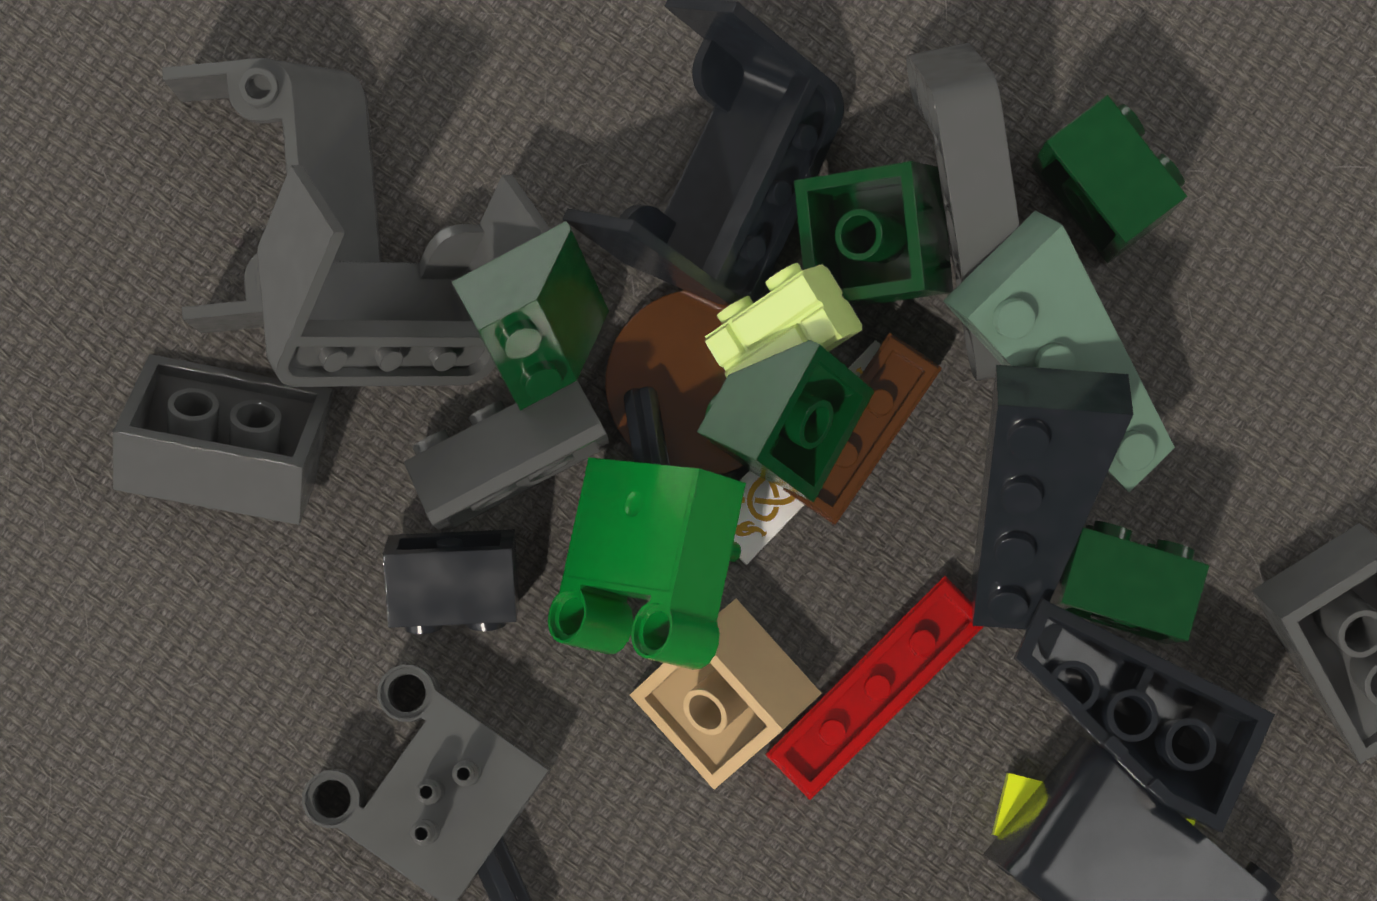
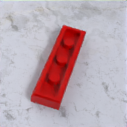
M946 576L942 577L765 755L811 800L984 627L973 626L972 602Z

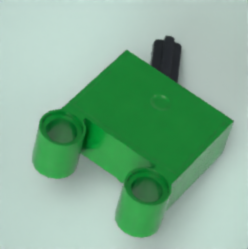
M649 386L640 389L632 388L624 395V406L634 462L588 457L560 591L552 601L548 613L549 632L553 639L559 643L604 654H616L624 648L631 636L633 648L639 656L645 659L691 670L702 669L713 659L719 645L720 632L717 618L729 562H735L741 555V547L739 543L734 542L746 483L699 468L670 466L658 393ZM633 597L650 600L640 608L633 622V614L627 603V598Z

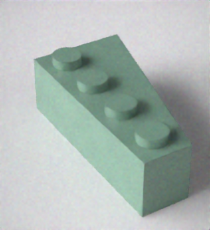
M1035 210L943 302L1001 365L1129 374L1134 415L1106 476L1127 492H1130L1175 447L1062 224Z

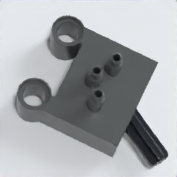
M402 664L391 668L382 676L378 685L377 699L381 709L390 718L399 722H418L424 719V724L368 803L365 785L356 774L344 769L326 770L314 775L304 788L302 806L306 816L314 824L323 828H338L439 901H460L477 875L490 901H532L504 837L552 769L442 692L437 678L429 670L417 665ZM407 675L418 677L426 689L423 704L412 712L400 709L393 697L396 683ZM337 780L343 783L349 790L351 795L350 805L342 816H332L326 813L321 806L320 792L328 781Z

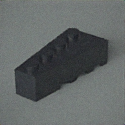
M996 365L972 574L973 626L1027 630L1040 600L1045 599L1050 602L1134 415L1129 374Z

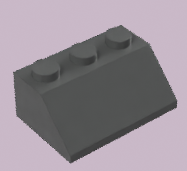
M149 354L113 430V490L300 525L316 481L333 389L326 387H292L283 384L278 378Z
M575 381L521 411L516 403L505 408L502 401L494 402L469 416L468 419L472 426L458 434L449 437L447 431L442 430L416 443L412 447L416 455L404 461V464L431 524L441 532H449L588 459V457L598 454L611 447L601 422L579 382Z

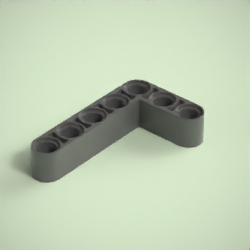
M970 43L906 56L907 73L914 105L933 133L956 287L1020 226L998 84L993 71ZM962 322L968 360L975 381L995 378L996 365H1001L1000 362Z

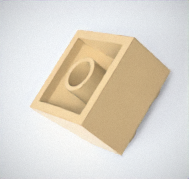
M737 598L718 613L719 645L715 656L708 665L702 669L691 670L663 663L630 694L632 699L713 789H716L783 731L822 694Z

